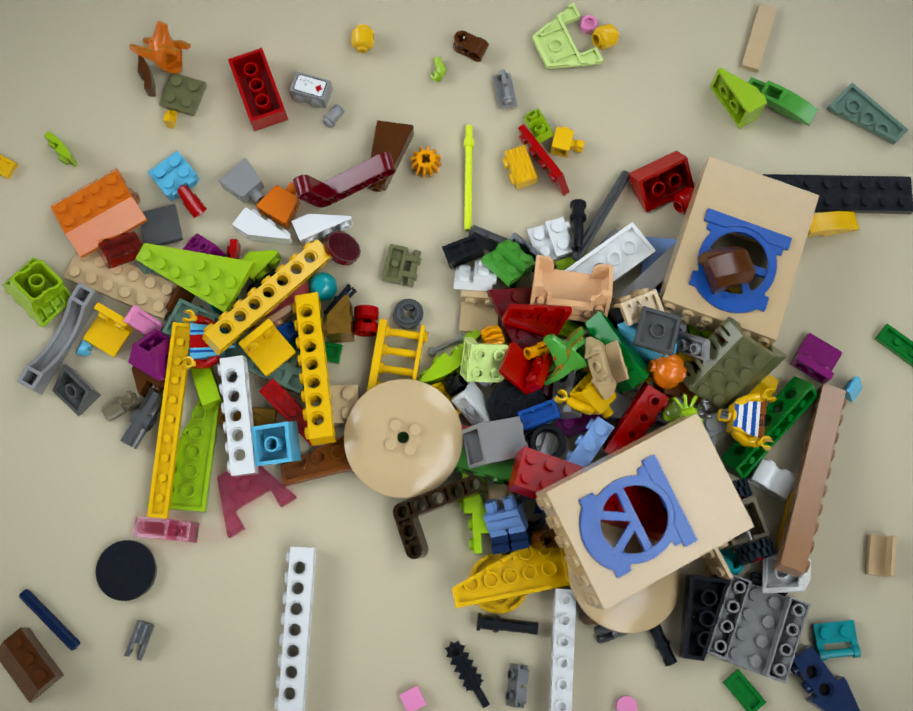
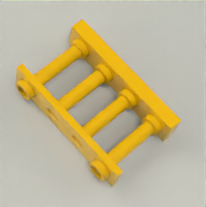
M379 320L367 391L382 383L379 381V377L383 373L413 377L412 380H418L423 344L427 343L429 334L426 331L425 325H421L420 332L393 329L391 326H388L387 320ZM395 336L419 340L417 351L388 347V344H385L386 337ZM390 354L416 358L414 369L385 365V363H382L383 355Z

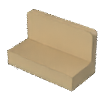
M868 535L866 575L879 577L895 576L897 536Z

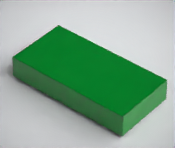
M736 669L722 682L746 711H757L766 703L739 669Z

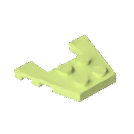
M571 3L564 12L557 15V18L551 23H547L532 36V41L546 69L603 64V59L597 47L579 53L565 26L580 20V14L574 3Z

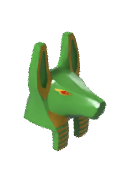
M583 327L574 330L566 341L555 334H549L543 338L553 358L549 371L555 368L545 379L544 384L546 386L558 381L570 372L589 366L587 359H584L585 346L583 344L585 343V338L581 336L584 333Z

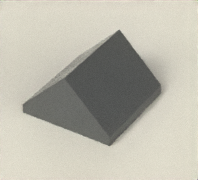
M66 364L62 366L53 392L80 416L101 395L76 370Z

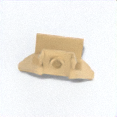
M593 337L585 339L584 359H587L593 378L591 382L604 400L610 399L617 383L629 379L618 340L605 345Z

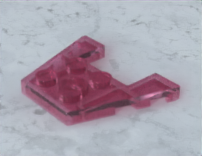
M258 466L259 474L234 477L227 471L217 477L228 538H232L245 530L236 511L262 495L272 491L280 507L289 504L297 499V497L262 466Z

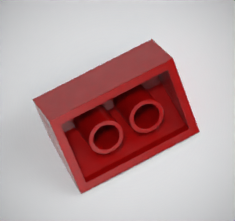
M677 150L628 173L632 190L646 213L674 200V196L684 188L691 187L694 189L688 158Z

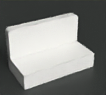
M469 382L464 391L452 398L451 402L472 426L490 421L488 413L489 399L474 382Z

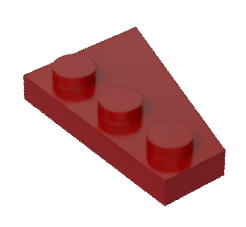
M509 304L502 317V323L543 336L549 334L558 336L572 313V307Z

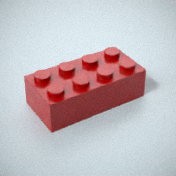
M263 48L228 59L254 132L289 120Z

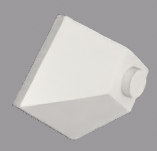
M778 553L763 559V593L805 591L811 580V560L809 558V570L799 577L774 569Z

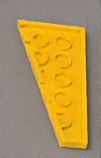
M542 536V537H541V540H542V542L544 543L545 540H544V537ZM531 545L530 548L514 551L452 587L451 591L455 609L570 586L568 564L564 559L566 554L563 548L555 547L537 550Z

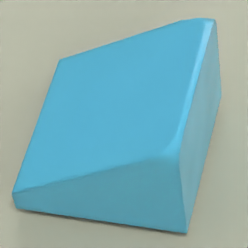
M858 376L850 379L843 389L846 390L845 398L850 402H854L862 390V383Z

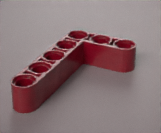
M384 152L324 182L309 175H299L293 179L298 199L318 208H324L393 175L396 172V168L391 154Z

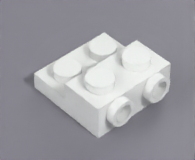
M563 217L547 221L545 225L527 230L530 244L544 256L552 258L553 261L567 258L573 254L571 250L572 238L569 235L571 227L568 221H564Z
M482 259L475 260V267H470L469 265L456 266L454 289L492 290V284L496 285L497 275L481 262Z

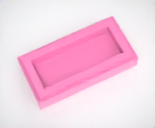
M135 305L132 306L123 320L145 336L154 329L161 331L164 324Z

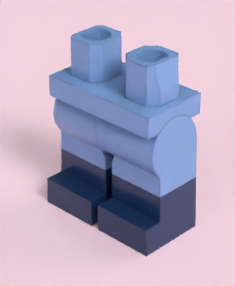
M514 495L504 497L502 499L504 506L502 507L498 506L497 499L487 500L485 502L486 513L483 518L493 544L491 547L493 554L509 552L511 549L514 551L530 548L532 533L523 511L522 503H517Z

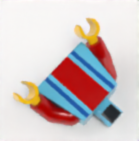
M190 309L185 310L184 313L189 314L190 319L184 317L182 321L185 323L193 321V323H190V356H185L181 360L182 362H188L189 365H184L182 369L185 371L191 367L194 369H209L217 364L220 358H225V351L218 356L202 339L204 335L203 330L210 323L215 324L216 322L208 317L195 315ZM221 328L220 331L225 334V331ZM236 342L229 348H236Z

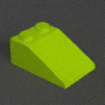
M721 67L717 69L710 87L739 129L757 120L767 104L765 95L760 93L755 86Z

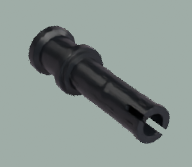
M574 199L570 202V208L572 209L570 214V221L572 222L571 250L573 252H579V247L580 252L584 249L583 228L587 218L585 214L587 203L582 199Z
M478 612L476 631L484 629L493 630V633L510 631L537 635L538 622L500 618L496 614L495 616H487Z

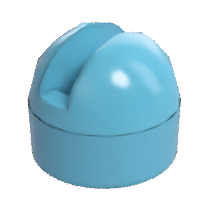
M82 340L76 354L80 356L90 355L91 353L88 350H92L91 344Z

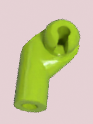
M440 56L433 59L436 69L430 74V78L434 82L441 81L446 74V68Z

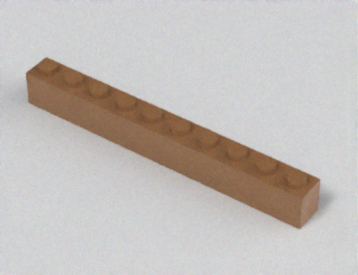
M825 383L816 391L818 397L813 403L774 567L776 570L796 577L807 573L810 567V561H808L809 553L811 554L814 549L815 543L812 540L819 527L817 518L823 509L821 500L827 491L825 482L831 473L829 465L835 456L833 447L839 438L837 429L843 420L841 411L847 402V398H845L846 390Z

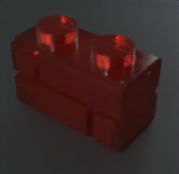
M135 231L123 233L119 237L105 239L98 243L100 255L108 269L134 261L143 246Z

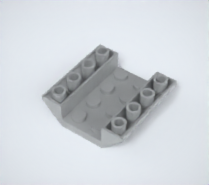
M732 574L733 578L730 579L731 582L727 589L707 653L757 674L786 683L811 604L778 593H763L762 587L752 584L750 580Z

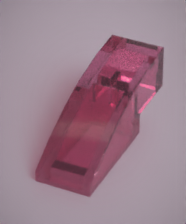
M136 517L133 537L197 543L200 523Z

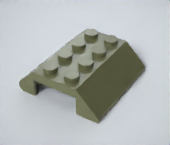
M728 317L723 322V325L718 327V331L726 340L725 343L715 334L709 337L710 359L702 360L692 357L699 366V369L689 361L684 363L687 373L683 383L687 388L722 410L728 409L729 405L734 403L737 398L749 394L787 357L784 352L772 344L766 348L743 333L740 323L731 317Z

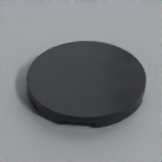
M505 380L498 384L490 395L488 402L489 417L491 421L518 417L517 412L543 403L546 399L541 389L526 395L509 380ZM536 428L523 431L524 436L532 433Z
M132 540L118 541L107 547L99 557L96 565V580L100 589L108 597L119 601H131L147 593L157 576V565L151 550L146 545Z

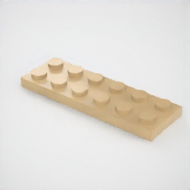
M76 251L63 276L66 280L76 284L81 283L97 293L132 307L135 305L146 313L166 321L170 313L166 309V305L177 287V284L151 273L144 274L139 268L98 251H94L84 258H81Z

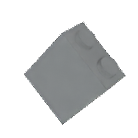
M520 416L479 423L462 430L469 469L514 460L520 449L524 446L528 447Z

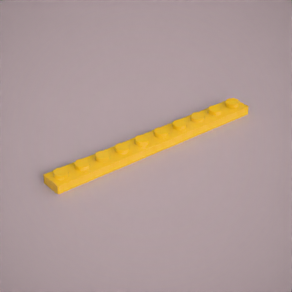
M173 322L147 512V517L169 519L188 370L185 371L182 367L189 365L188 362H182L181 360L185 356H190V323Z

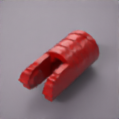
M180 185L177 193L192 217L196 218L205 212L207 208L200 198L197 197V194H194L187 185Z

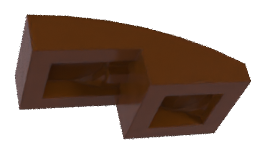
M138 55L137 72L141 79L144 80V89L149 97H156V85L153 74L145 59Z

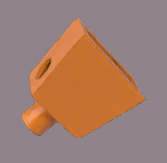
M290 182L286 189L278 185L274 186L256 205L260 214L288 230L300 206V201L295 196L294 183Z

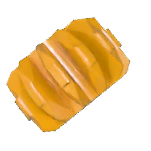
M429 146L426 150L420 147V152H413L414 157L410 159L411 163H413L411 168L416 170L415 174L417 176L422 173L423 178L426 177V174H429L432 178L433 172L438 174V168L442 166L440 161L441 155L437 154L436 149L430 151Z
M490 325L481 330L482 343L505 344L502 330L498 325Z

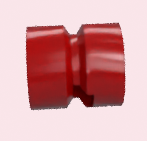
M373 305L355 306L354 319L357 321L354 322L353 334L362 337L377 336L378 323L376 320L379 319V308Z

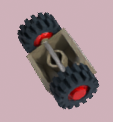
M747 478L732 481L741 500L753 494ZM756 497L742 501L754 527L728 541L729 545L725 547L726 551L736 548L735 552L740 565L751 564L776 554L771 539L767 538L770 536Z

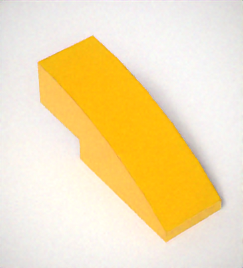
M835 211L814 214L807 237L818 235L824 237L859 230L855 212Z

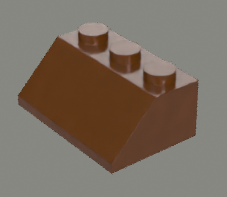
M29 627L19 628L0 645V662L29 703L64 676Z

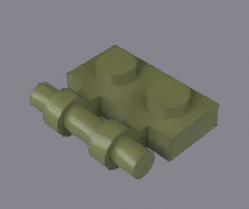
M390 244L382 281L401 285L402 278H406V286L413 287L414 281L418 277V274H416L418 265L421 264V251L414 250L412 256L408 255V247ZM406 262L411 263L409 271H404Z

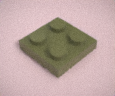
M171 73L159 105L163 108L195 117L207 84L204 81Z

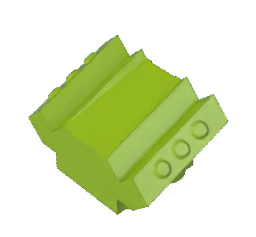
M31 258L2 284L7 294L13 297L14 301L27 312L30 318L35 319L39 327H44L67 306L71 296L69 290L64 286L63 280L42 259L39 261L37 258Z

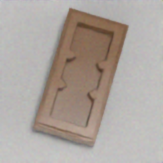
M291 305L283 307L258 322L257 327L269 318L275 327L278 328L284 324V321L292 317L293 308Z

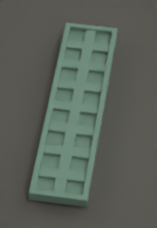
M180 298L162 332L171 337L173 322L185 323L182 321V318L190 319L189 314L184 313L188 309L192 310L195 315L208 317L215 322L219 321V315ZM223 328L225 334L230 333L227 328ZM250 329L236 341V348L225 350V358L245 356L248 362V372L269 381L274 378L282 387L300 395L301 391L304 390V384L300 383L299 378L302 366L299 367L297 356L301 355L300 351L294 349L296 354L266 377L238 344L253 330ZM315 365L311 366L309 370H313Z

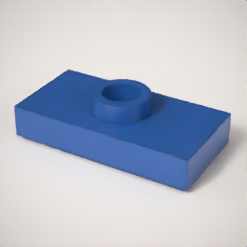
M554 398L517 412L524 426V432L562 418Z

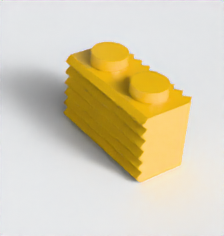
M522 145L506 150L502 163L504 168L509 170L508 178L510 184L514 185L516 190L536 184L538 176L526 146Z

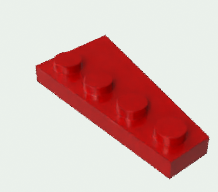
M524 124L518 127L520 132L518 137L522 144H527L532 157L537 158L540 167L547 172L550 180L557 186L562 195L568 194L570 191L564 174Z

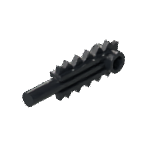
M459 640L455 643L450 641L449 647L445 648L448 652L446 657L452 658L450 665H456L454 672L460 673L458 679L464 680L462 686L466 687V691H474L482 708L487 707L490 703L480 687L484 681L481 679L482 674H476L478 667L472 666L473 660L467 659L469 652H463L465 645H460Z

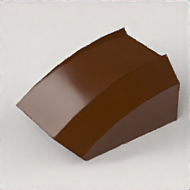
M738 246L723 247L703 252L698 258L713 294L752 282L756 272L747 249Z

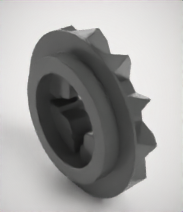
M404 299L396 304L393 316L396 323L403 328L412 329L423 320V308L418 301ZM404 309L407 310V311H409V312H410L411 310L413 311V312H412L413 319L410 318V317L404 318V316H405V311H404Z

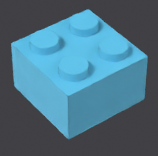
M297 421L251 427L255 466L301 460Z

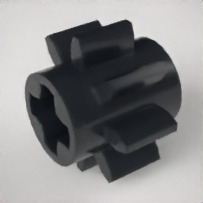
M456 373L450 374L444 380L447 383L445 391L451 397L464 391L468 385V382L460 374Z

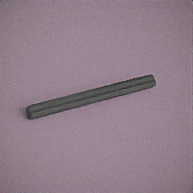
M626 170L621 172L583 235V251L580 252L579 247V252H573L571 256L576 262L584 256L629 181L628 173L630 172Z

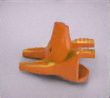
M162 21L156 23L152 38H143V42L148 47L130 44V49L137 55L152 60L164 71L175 74L182 72V49L187 50L191 48V44L188 42L172 40L168 31V25Z

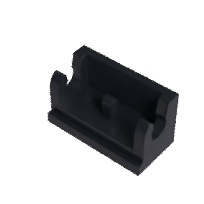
M477 233L442 246L450 269L485 256Z

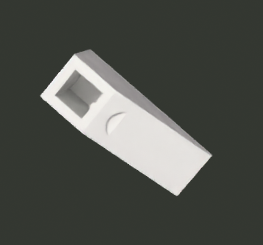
M245 207L232 224L238 233L250 241L293 244L290 237L291 234L283 228L281 230L278 229L273 221L263 219L261 214L255 209L249 210Z
M307 214L291 221L302 247L309 241L313 243L316 239H326L330 233L346 231L353 225L351 216Z

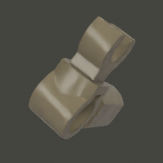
M127 391L125 396L117 397L118 402L102 410L106 420L111 422L127 413V410L130 411L139 407L141 403L136 393Z

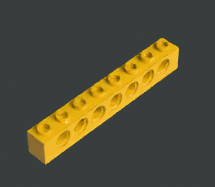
M318 239L313 243L309 241L305 244L301 253L298 254L296 252L289 258V263L286 265L281 264L275 270L276 273L272 277L268 275L263 279L260 287L252 288L247 293L248 297L244 300L239 299L233 305V309L230 312H223L219 316L218 322L215 324L210 323L203 330L204 335L202 339L218 356L330 262L332 257L330 254L329 256L327 255L324 245ZM304 258H310L313 262L309 263ZM291 269L298 270L299 274H294ZM281 280L285 282L286 285L281 286L277 283V281ZM269 292L272 297H265L263 293ZM249 304L257 305L258 309H251ZM241 316L244 321L239 322L234 317ZM227 328L230 333L223 334L220 329Z
M318 292L295 295V303H292L294 314H297V320H294L295 330L299 333V337H296V345L301 353L297 357L299 367L302 366V372L299 373L300 383L304 384L301 397L302 402L306 403V409H303L304 421L308 423V427L305 428L306 440L309 439L312 446L336 442L321 300ZM308 313L311 314L309 317H304ZM310 330L313 331L311 334H306ZM310 348H315L314 351H312V352H307L308 349H310ZM317 365L316 369L309 370L311 366ZM319 383L318 387L311 388L312 384ZM321 401L319 406H312L314 402ZM319 419L323 420L320 425L314 424Z

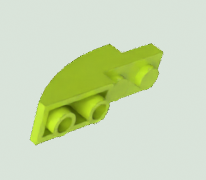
M477 329L473 332L469 331L464 336L463 341L465 337H472L478 342L481 339V333ZM464 342L460 346L456 345L450 352L451 356L445 352L442 355L438 354L433 359V365L429 370L426 368L419 375V381L432 385L446 379L450 374L453 375L461 369Z
M462 474V478L468 477L467 474ZM478 494L460 501V511H464V515H472V518H468L469 530H473V538H469V549L474 550V555L482 554L481 534H489L483 518L486 510L481 496Z

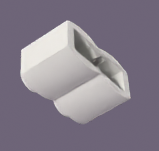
M766 458L765 460L762 459L755 466L748 482L772 497L785 501L794 487L796 478L793 477L794 474L786 469L780 470L776 467L774 461Z

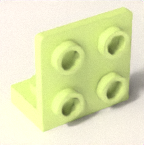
M465 337L460 375L466 382H503L504 376L499 373V368L509 346L506 344L477 343L472 337Z

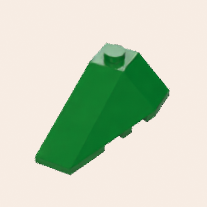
M601 310L585 322L590 336L600 340L605 345L618 340L629 379L616 385L621 394L633 389L649 376L648 365Z

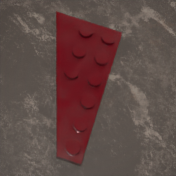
M532 287L486 291L495 306L494 310L496 314L498 313L501 322L509 304L530 305ZM502 323L509 343L515 342L523 350L526 347L537 345L546 337ZM553 370L547 373L546 378L553 372ZM554 383L547 386L543 384L541 388L546 401L552 399Z

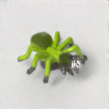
M680 393V397L683 399L684 404H681L676 397L668 398L667 400L670 404L665 407L662 414L663 419L668 422L696 413L704 418H713L712 412L707 411L711 410V406L703 404L709 403V400H702L697 405V408L693 406L698 399V395H694L690 406H688L687 395Z

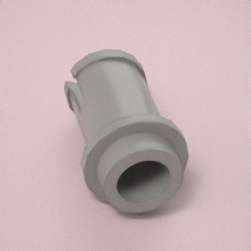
M338 104L335 105L328 115L323 116L322 122L329 128L336 125L335 122L345 113L344 109Z

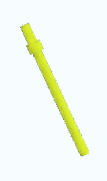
M466 125L463 144L465 148L464 231H469L472 227V152L474 148L472 125Z

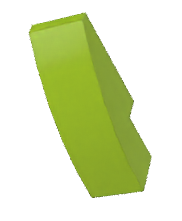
M191 367L194 383L205 410L223 403L224 401L212 367L209 369H194Z

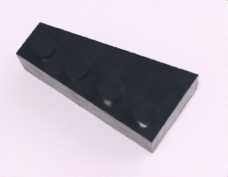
M691 574L686 575L679 658L705 660L731 580Z

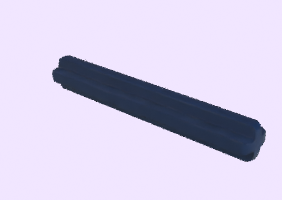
M25 589L20 593L19 598L70 650H75L79 647L80 641L30 590Z

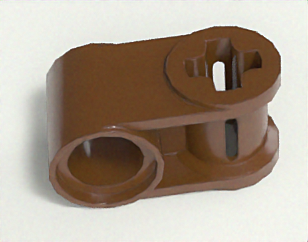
M463 30L456 32L454 36L453 48L455 52L476 62L482 60L489 46L485 39Z

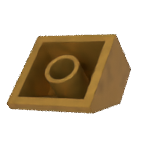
M344 295L326 315L327 322L323 323L324 333H326L327 338H330L332 343L355 342L352 303L349 295Z

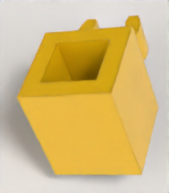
M556 127L550 154L568 158L570 150L582 153L585 141L572 140L574 130L568 127Z

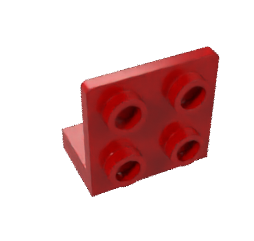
M511 342L499 368V373L527 395L543 387L553 358L547 353L541 357L527 360L524 357L523 349L515 342Z

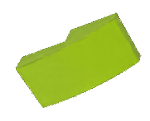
M540 108L531 110L524 116L529 129L539 144L554 136Z
M47 131L44 137L47 139L48 145L59 156L58 159L65 165L70 163L76 167L77 162L69 149L58 137Z

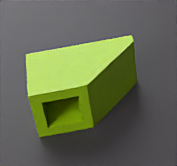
M277 250L248 252L242 260L256 263L249 279L253 283H257L272 268H276L279 265L281 256Z

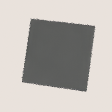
M175 204L143 212L148 220L141 225L144 243L161 246L183 240Z
M643 306L632 345L672 356L682 317Z

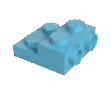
M178 151L148 171L149 175L170 201L179 198L180 195H178L177 190L180 185L185 184L188 188H193L200 181L196 172Z

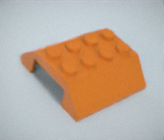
M118 168L110 171V173H106L99 180L96 179L76 192L74 191L67 198L64 197L60 201L58 200L51 204V209L62 230L81 258L86 257L148 221L125 184V180Z

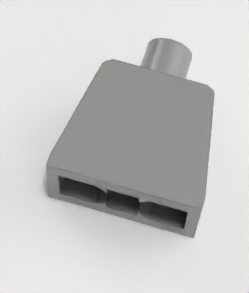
M246 158L241 160L219 180L221 186L227 192L243 203L253 199L258 204L265 197L260 192L264 185Z

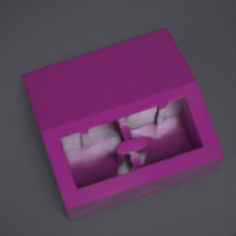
M154 329L132 345L128 363L161 382L166 377L171 337Z

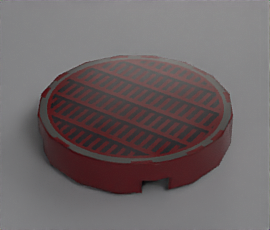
M343 231L330 233L324 242L327 255L329 256L330 254L333 257L332 260L338 264L349 266L360 257L361 250L359 244L351 235Z

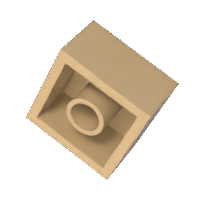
M330 385L334 427H345L353 406L360 399L359 385ZM322 419L318 420V424L320 425L323 422Z

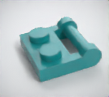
M854 620L811 624L815 649L822 661L848 656L853 658L861 657ZM849 642L850 648L824 650L823 644Z

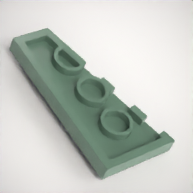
M851 83L827 107V110L893 145L908 131L904 125L854 83Z

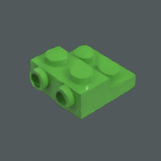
M510 239L498 244L494 251L486 254L481 260L484 265L508 286L530 274L535 266L533 257L524 253L520 249L519 244L512 242Z

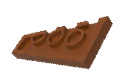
M344 436L337 437L336 442L328 443L322 447L319 446L313 449L312 452L301 455V460L287 462L280 466L285 487L352 470L345 453Z

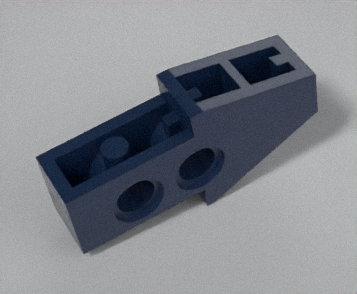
M805 645L795 653L790 670L802 680L801 686L808 694L811 693L805 699L807 702L821 711H860L845 677H834L812 646ZM808 666H812L814 670L811 677L806 673ZM821 684L826 686V692L823 695L819 692Z

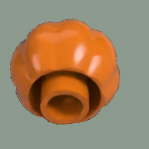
M677 354L667 356L666 358L661 356L659 359L651 360L648 364V371L651 372L652 381L661 388H674L680 382H683L686 377L687 369L684 367V361Z

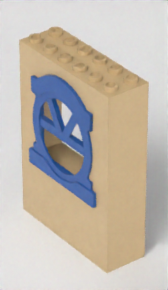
M709 156L699 172L659 293L664 312L682 317L681 324L695 326L697 330L714 333L719 338L724 337L718 331V327L723 325V322L728 317H731L740 323L743 333L764 347L768 348L776 342L819 195ZM731 234L761 245L767 257V270L754 265L756 270L754 275L764 280L753 291L750 290L749 283L740 286L742 294H732L726 291L713 294L703 267L698 260L699 256L703 252L710 251L712 244L719 237Z
M698 413L682 416L536 492L538 497L536 502L541 510L544 509L547 515L545 520L550 529L553 528L556 534V543L560 548H563L566 554L564 556L566 563L575 572L573 576L576 583L582 586L585 592L583 597L586 603L602 610H606L754 527ZM639 485L652 489L660 496L667 510L668 522L665 533L653 547L623 489L624 487ZM612 494H616L624 512L603 511L606 501ZM600 520L629 521L628 526L614 548L604 538ZM633 533H635L644 552L636 554L623 552Z

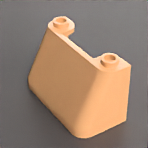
M536 255L530 305L571 306L572 313L568 320L586 322L600 310L606 317L608 316L613 293V265L599 264L593 268L592 274L554 269L552 258Z

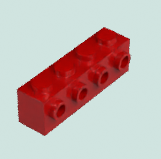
M645 381L602 445L604 451L611 454L644 437L648 427H652L656 422L658 412L666 407L668 396Z

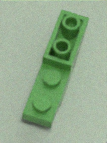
M751 77L748 81L749 84L755 86L760 93L765 95L766 105L776 109V113L810 126L818 112V109L811 103L769 80L765 83Z

